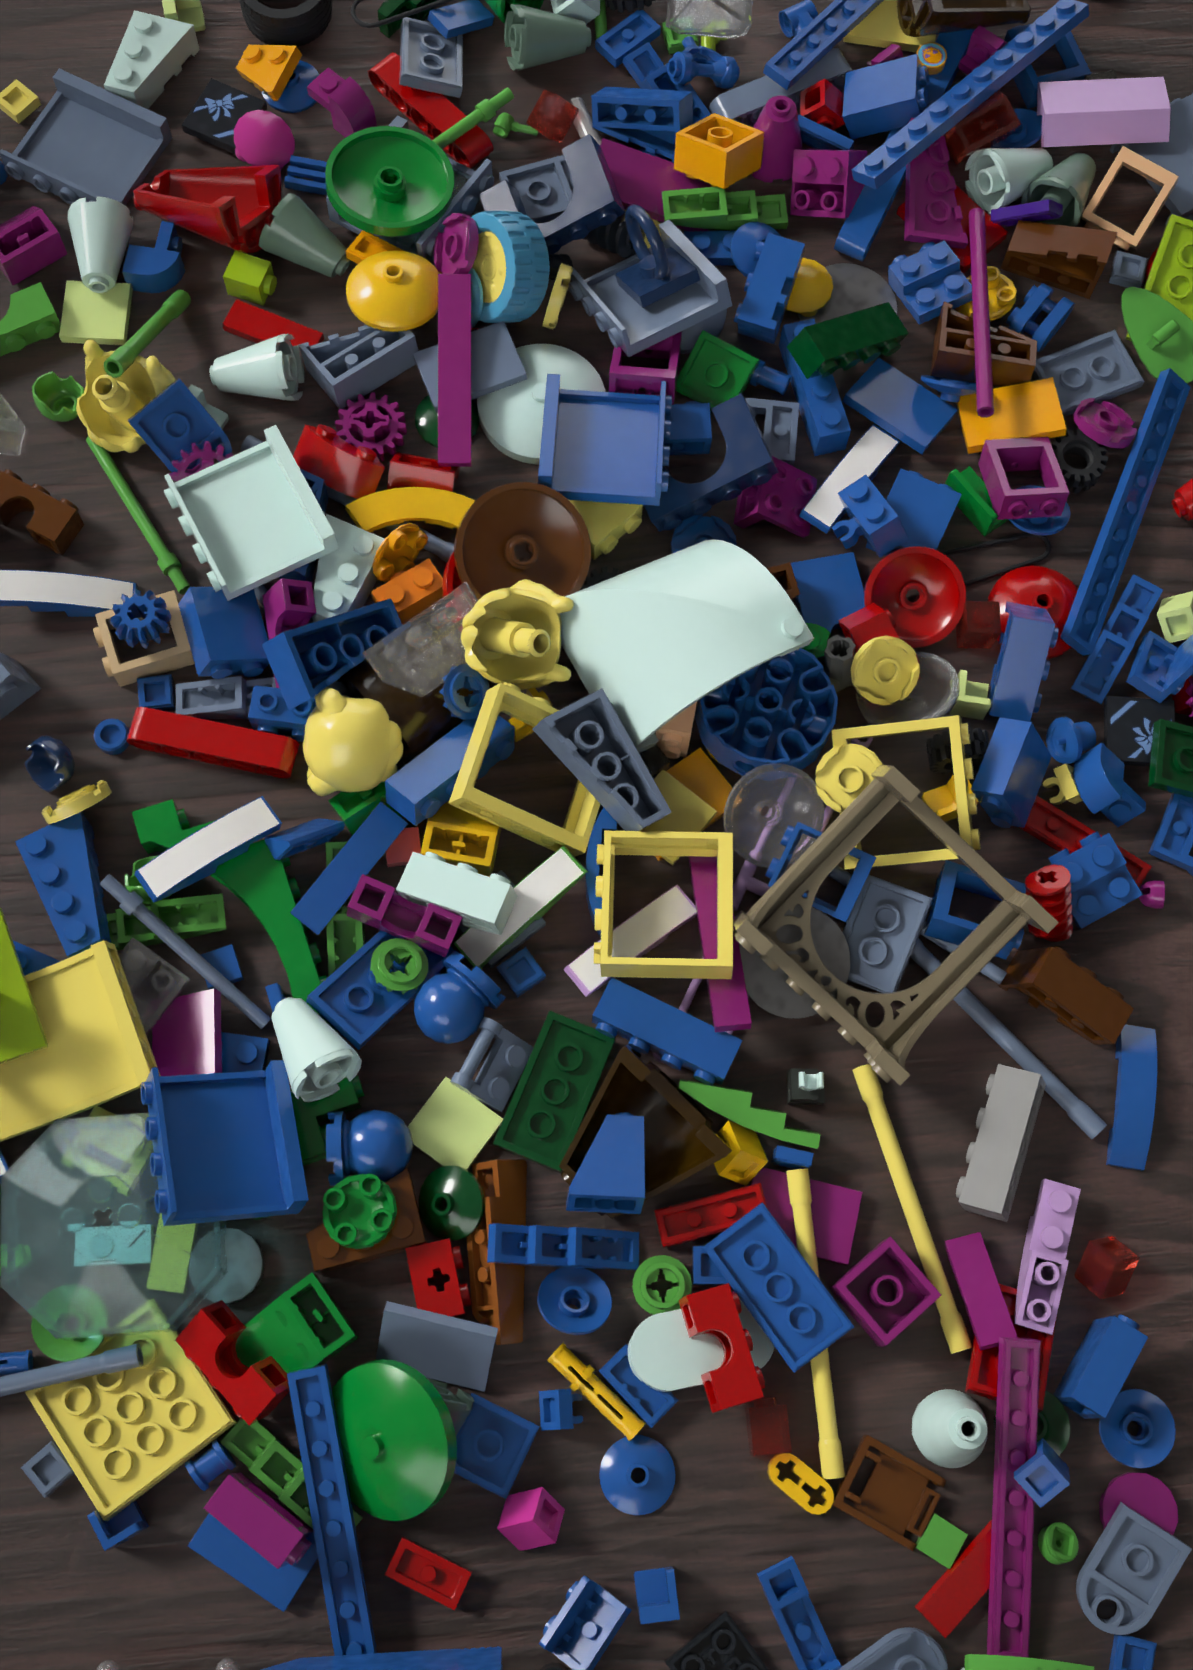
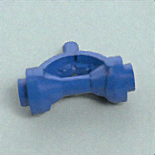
M691 36L685 37L682 41L685 49L682 52H676L668 62V75L671 81L678 85H685L696 76L710 77L716 87L730 89L737 82L740 74L739 66L734 57L721 56L710 48L701 45L697 46Z

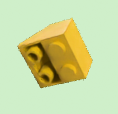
M447 801L433 817L428 818L420 854L425 855L426 852H432L443 857L446 863L455 866L458 863H465L477 869L479 874L490 877L493 872L502 828L452 806Z

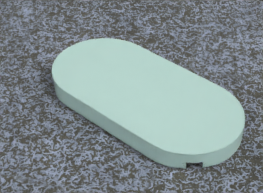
M740 1300L742 1309L739 1314L743 1329L746 1328L752 1338L753 1351H750L754 1366H758L761 1369L771 1358L775 1346ZM681 1309L658 1313L648 1317L634 1330L628 1344V1361L634 1375L641 1382L643 1381L646 1385L650 1386V1388L660 1392H671L704 1385L701 1375L718 1369L724 1359L723 1346L716 1337L709 1334H700L689 1338Z

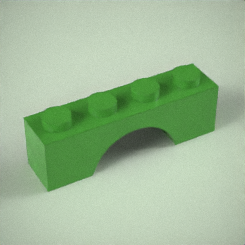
M41 282L10 294L8 312L0 321V356L19 351L29 344L41 339H48L55 335V333L60 332L61 323Z

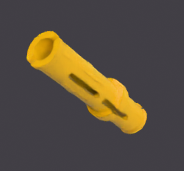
M564 1343L547 1359L571 1383L569 1387L574 1392L578 1390L602 1415L627 1437L628 1441L632 1440L645 1425V1422L593 1373L595 1369L590 1364L586 1366ZM569 1366L574 1368L580 1374V1376H578ZM598 1394H600L623 1417H620Z

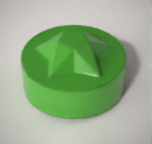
M1062 1522L1049 1524L1043 1527L1038 1535L1040 1552L1048 1562L1061 1565L1074 1560L1077 1556L1079 1549L1078 1539L1074 1531L1067 1524Z

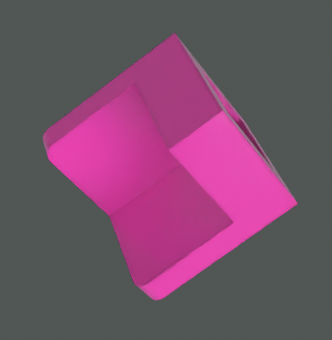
M543 1487L512 1494L506 1498L497 1529L520 1551L554 1544L557 1541L565 1509Z

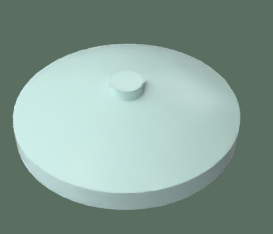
M530 344L516 348L526 371L527 380L477 398L480 424L489 441L505 455L528 464L539 465L547 374H560V389L605 392L603 381L590 362L570 349L553 344Z

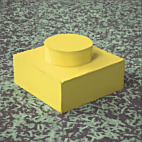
M17 79L0 93V109L18 124L41 105L38 96Z

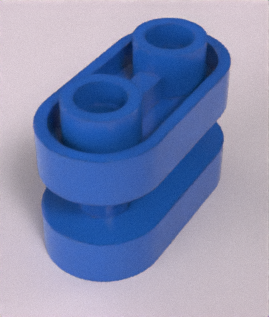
M1044 283L1039 287L1032 286L1023 300L1024 306L1021 309L1015 307L1006 321V324L1009 325L1008 329L1022 335L1025 332L1031 335L1032 339L1037 341V352L1039 353L1062 327L1075 306V303L1065 296L1058 304L1052 301L1050 298L1054 293V289ZM1044 311L1049 315L1041 325L1035 323V319Z

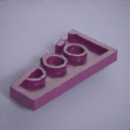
M944 135L906 165L904 241L925 244L934 242L938 244L945 240L949 247L964 249L968 245L967 234L963 233L961 225L963 216L961 207L957 206L954 194L956 185L954 176H950L948 167L950 158Z

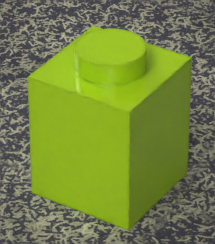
M236 250L223 275L228 295L262 306L268 295L274 293L277 284V278L274 276L270 261Z

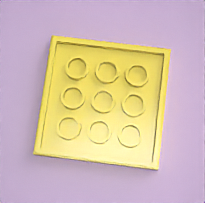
M154 1298L147 1301L108 1330L101 1345L89 1355L94 1356L107 1350L139 1343L143 1353L142 1367L111 1374L102 1373L25 1392L104 1521H109L237 1423L215 1388L209 1383L207 1376L194 1362L186 1357L184 1350L175 1341L179 1334Z

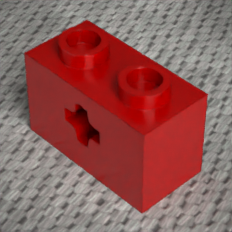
M448 1238L405 1248L417 1308L455 1318L466 1316L465 1307L471 1305L467 1283L460 1284L457 1269L464 1268L460 1246L452 1247V1242ZM441 1271L444 1277H450V1281L444 1283V1291L440 1292L436 1286H430V1281L435 1279V1272Z

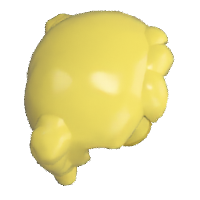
M87 340L83 347L86 354V387L84 393L77 398V414L83 425L87 428V434L93 443L110 452L126 451L134 453L147 443L130 425L128 419L175 382L176 379L168 369L159 363L157 357L149 356L146 359L139 355L120 377H111L104 370V362L115 351L104 352L96 341Z
M527 579L518 581L510 588H501L485 594L463 618L461 643L465 649V661L469 667L478 671L487 680L496 684H514L522 690L539 688L555 681H568L571 677V671L567 667L557 664L561 652L562 624L560 613L571 611L574 606L573 600L554 593L543 584Z
M329 687L324 688L315 696L316 707L307 719L303 740V753L308 765L307 783L313 792L318 796H327L335 791H368L397 772L396 764L403 755L401 730L395 722L389 720L387 711L379 701L370 698H349L341 695L338 690Z

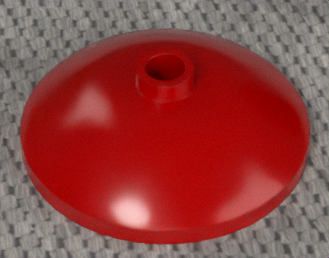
M909 546L889 553L876 564L866 582L864 605L866 607L875 603L884 610L888 609L896 622V628L894 629L900 639L912 648L925 647L945 638L959 623L966 604V588L958 567L946 555L924 546ZM910 589L918 591V597L914 601H909L906 597Z
M1024 566L1011 570L996 582L989 594L986 616L990 630L999 642L1000 633H1005L1009 613L1005 612L1006 602L1045 608L1053 619L1055 627L1059 630L1056 645L1054 648H1049L1046 659L1060 656L1072 648L1060 637L1078 588L1065 575L1047 567ZM1037 600L1045 601L1047 606L1039 605Z

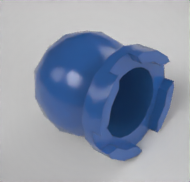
M452 951L443 961L444 966L447 968V973L434 975L423 983L414 999V1016L417 1025L425 1036L438 1043L452 1044L460 1042L476 1033L484 1017V1008L497 1009L506 999L502 994H498L501 989L478 966H475L471 971L462 964L461 961L464 959V956L457 951Z
M371 1110L360 1113L353 1120L349 1121L346 1120L344 1111L328 1112V1119H330L331 1124H326L327 1162H333V1173H335L328 1176L330 1186H335V1184L351 1176V1174H374L385 1182L404 1171L412 1156L413 1140L410 1129L401 1118L391 1112Z

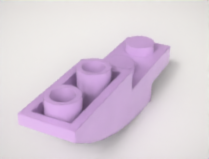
M1048 1179L1041 1180L1034 1216H1030L1022 1254L1015 1304L1014 1324L1053 1335L1069 1260L1065 1259L1081 1191L1079 1188Z

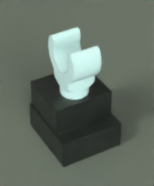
M791 1068L787 1071V1104L824 1105V1071Z

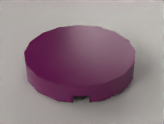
M452 213L442 224L446 226L443 233L438 232L436 236L434 264L436 269L441 271L442 274H468L477 256L479 244L478 228L475 220L469 215Z
M1095 398L1082 400L1073 416L1074 422L1086 436L1110 448L1122 449L1130 445L1137 434V428L1132 427L1134 422L1129 414L1108 401L1098 404L1094 403Z
M1127 1472L1110 1481L1109 1486L1102 1493L1099 1501L1100 1520L1104 1529L1120 1502L1174 1535L1178 1523L1177 1504L1172 1492L1160 1479L1147 1473Z

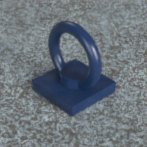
M637 204L630 205L625 214L626 227L640 262L616 273L615 276L618 285L644 308L700 281L697 268L672 247L665 249L659 231L646 210ZM640 226H641L642 230L644 231V233H645V235H646V237H647V239H648V242H649V244H650V246H651V249H652V252H653L652 255H651V253H650V251H649V249H648V247H647V245H646V243H645V241H644L643 235H642V233H641Z

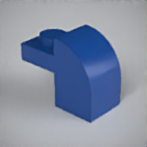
M161 221L155 248L129 244L122 273L126 283L131 284L133 291L160 293L173 288L182 279L185 273V267L181 258L183 243L182 238L178 237L174 223Z
M1100 743L1081 755V758L1074 763L1073 777L1080 797L1093 814L1101 811L1119 827L1146 810V802L1123 781L1125 764L1103 743Z

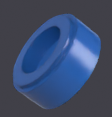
M106 719L97 725L94 731V740L102 752L109 755L120 754L129 746L127 742L129 730L118 719Z

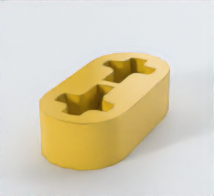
M779 1453L770 1460L768 1464L769 1479L801 1508L817 1515L826 1513L831 1508L834 1502L832 1487L798 1457L790 1453ZM789 1460L792 1461L794 1465L791 1471L800 1478L797 1484L789 1478H784L782 1481L777 1478L780 1471L776 1468V1465L779 1461L784 1464L788 1463ZM804 1483L813 1489H817L819 1486L824 1489L821 1496L825 1501L822 1505L814 1503L810 1506L808 1504L810 1496L801 1489Z

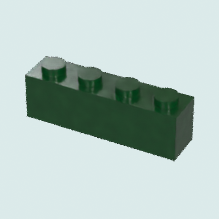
M886 302L806 326L788 344L787 349L807 379L819 375L825 378L837 369L842 368L846 371L859 362L863 361L864 364H867L880 355L888 357L900 349V342L909 332L890 303Z

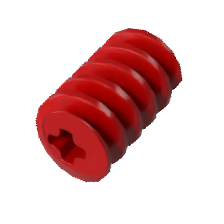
M1052 864L1044 866L1030 873L1025 878V894L1033 897L1059 922L1049 933L1030 924L1027 925V928L1035 937L1052 942L1067 940L1073 933L1071 874L1062 865Z

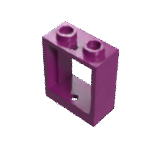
M682 331L631 356L668 359V369L622 366L623 356L627 355L621 347H614L609 372V392L660 395L661 381H666V395H672V405H674L681 359ZM643 387V388H645L646 390H645V391H641L639 388Z
M1049 437L985 440L978 465L993 509L997 514V520L1062 515L1069 490ZM1039 470L1046 487L1011 490L1005 472Z
M242 1473L229 1474L203 1508L277 1569L288 1564L293 1566L295 1562L298 1563L312 1545L307 1538L313 1530Z

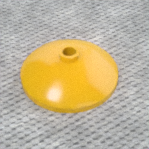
M397 250L380 252L361 261L350 273L346 284L347 302L353 314L364 324L372 328L389 332L411 330L425 324L438 312V274L440 273L431 262L417 254Z

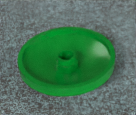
M377 126L349 135L333 149L326 165L325 184L332 206L351 225L376 235L406 236L429 228L445 214L453 199L454 172L444 151L428 137L406 128Z
M374 1360L348 1371L335 1384L332 1389L351 1501L366 1513L389 1521L407 1520L427 1511L439 1502L446 1493L452 1481L457 1460L455 1428L442 1396L423 1374L399 1361Z

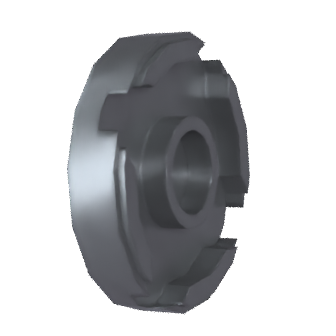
M221 1228L209 1232L197 1242L190 1254L188 1271L191 1284L201 1296L214 1303L223 1300L225 1304H232L244 1300L259 1285L263 1278L265 1262L260 1246L250 1235L239 1229Z

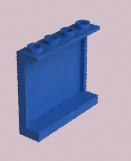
M547 374L538 484L554 489L568 500L659 506L661 492L668 491L669 472L662 471V466H669L670 446L663 445L664 441H670L671 420H665V415L671 416L672 395H666V381H661L660 395L560 389V374Z
M283 1060L270 1061L266 1070L160 1077L158 1067H152L146 1081L141 1083V1101L143 1105H148L149 1117L145 1121V1134L147 1140H152L154 1153L150 1155V1172L152 1177L157 1176L159 1190L155 1191L154 1202L156 1212L162 1213L163 1226L300 1213L309 1198L289 1079Z

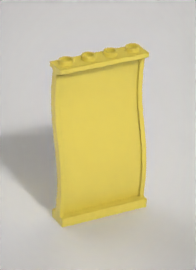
M105 940L90 945L91 948L25 975L48 1047L0 1064V1142L73 1116L141 1088V1083L146 1081L152 1067H157L115 944Z

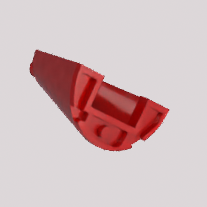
M280 165L164 170L154 177L151 185L150 183H144L133 190L134 205L139 211H145L165 221L172 222L177 226L238 252L254 253L262 249L258 245L260 235L265 224L271 225L274 207L281 201Z

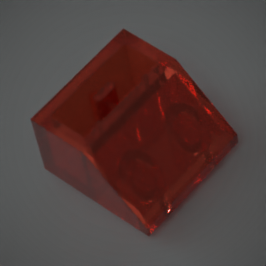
M998 90L944 134L946 145L955 164L959 165L968 160L970 155L977 150L989 148L1008 138L1021 123L1007 96Z

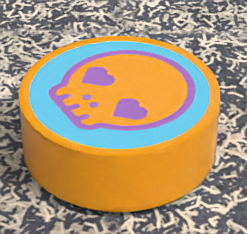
M927 42L917 49L916 54H918L921 65L927 66L929 75L938 74L944 69L947 52L942 45L935 42Z

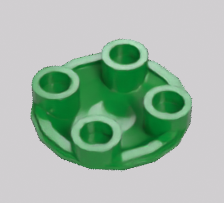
M374 1174L348 1176L335 1184L333 1188L328 1189L323 1197L324 1206L322 1213L324 1226L330 1237L343 1247L356 1250L372 1247L385 1239L394 1226L397 1215L396 1198L389 1186Z

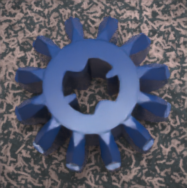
M136 588L131 598L122 594L123 604H113L112 610L116 615L110 617L112 626L116 628L115 634L120 640L126 639L128 646L132 648L140 641L141 646L147 649L149 641L152 639L160 644L161 638L159 633H169L170 630L167 622L171 621V614L166 609L167 604L165 600L161 597L156 598L154 592L150 589L143 596L140 590Z

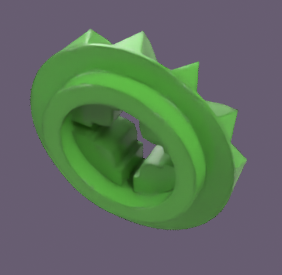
M401 938L390 939L381 943L374 950L370 971L375 976L376 984L381 983L387 988L388 992L394 990L401 991L404 994L414 988L417 990L425 980L428 973V959L424 951L414 942ZM409 960L404 974L400 970L390 973L394 964L393 961L400 964Z
M658 1255L645 1260L638 1267L634 1274L632 1290L637 1303L646 1312L655 1315L681 1309L678 1300L691 1294L692 1281L687 1268L679 1260L671 1256ZM659 1269H662L665 1281L678 1284V1286L666 1290L664 1303H662V1298L659 1297L657 1290H652V1288L646 1289V1285L657 1282L658 1275H660Z

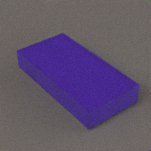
M1050 199L991 210V221L1003 227L1016 226L1018 220L1039 222L1063 216V205Z

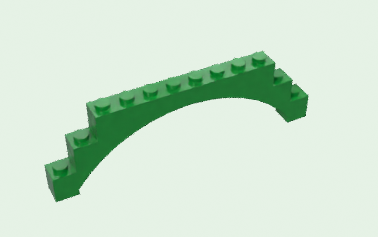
M173 799L132 812L140 843L148 854L156 851L163 853L191 834L214 822L211 821L191 828L185 809H178ZM265 840L250 844L247 852L218 865L215 873L210 876L228 888L241 900L266 929L276 946L286 970L292 997L301 998L306 1002L307 996L325 981L327 976L319 975L316 964L321 963L322 959L316 942L309 944L306 931L311 929L290 913L297 904L295 899L301 897L296 878L289 879L285 867L291 865L290 859L287 857L279 861L275 860ZM313 1009L322 1019H324L315 1009ZM326 1021L337 1032V1030L328 1021ZM358 1075L350 1082L345 1077L337 1083L340 1090L321 1100L304 1102L301 1096L297 1099L291 1089L303 1166L326 1158V1124L321 1126L320 1122L328 1120V1112L344 1111L348 1113L361 1108L359 1098L365 1096ZM257 1217V1218H254V1219H255V1220H260V1219H263V1218H266V1217Z

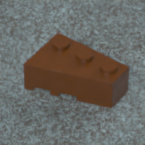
M944 301L935 329L931 376L976 383L973 313L968 317L952 310L953 305ZM1001 325L998 329L990 326L993 386L1005 387L1030 382L1036 366L1037 341Z
M408 1168L385 1182L396 1198L397 1215L393 1228L385 1239L372 1247L358 1250L343 1247L330 1237L324 1223L306 1234L315 1272L323 1274L405 1252V1248L427 1243L411 1173Z

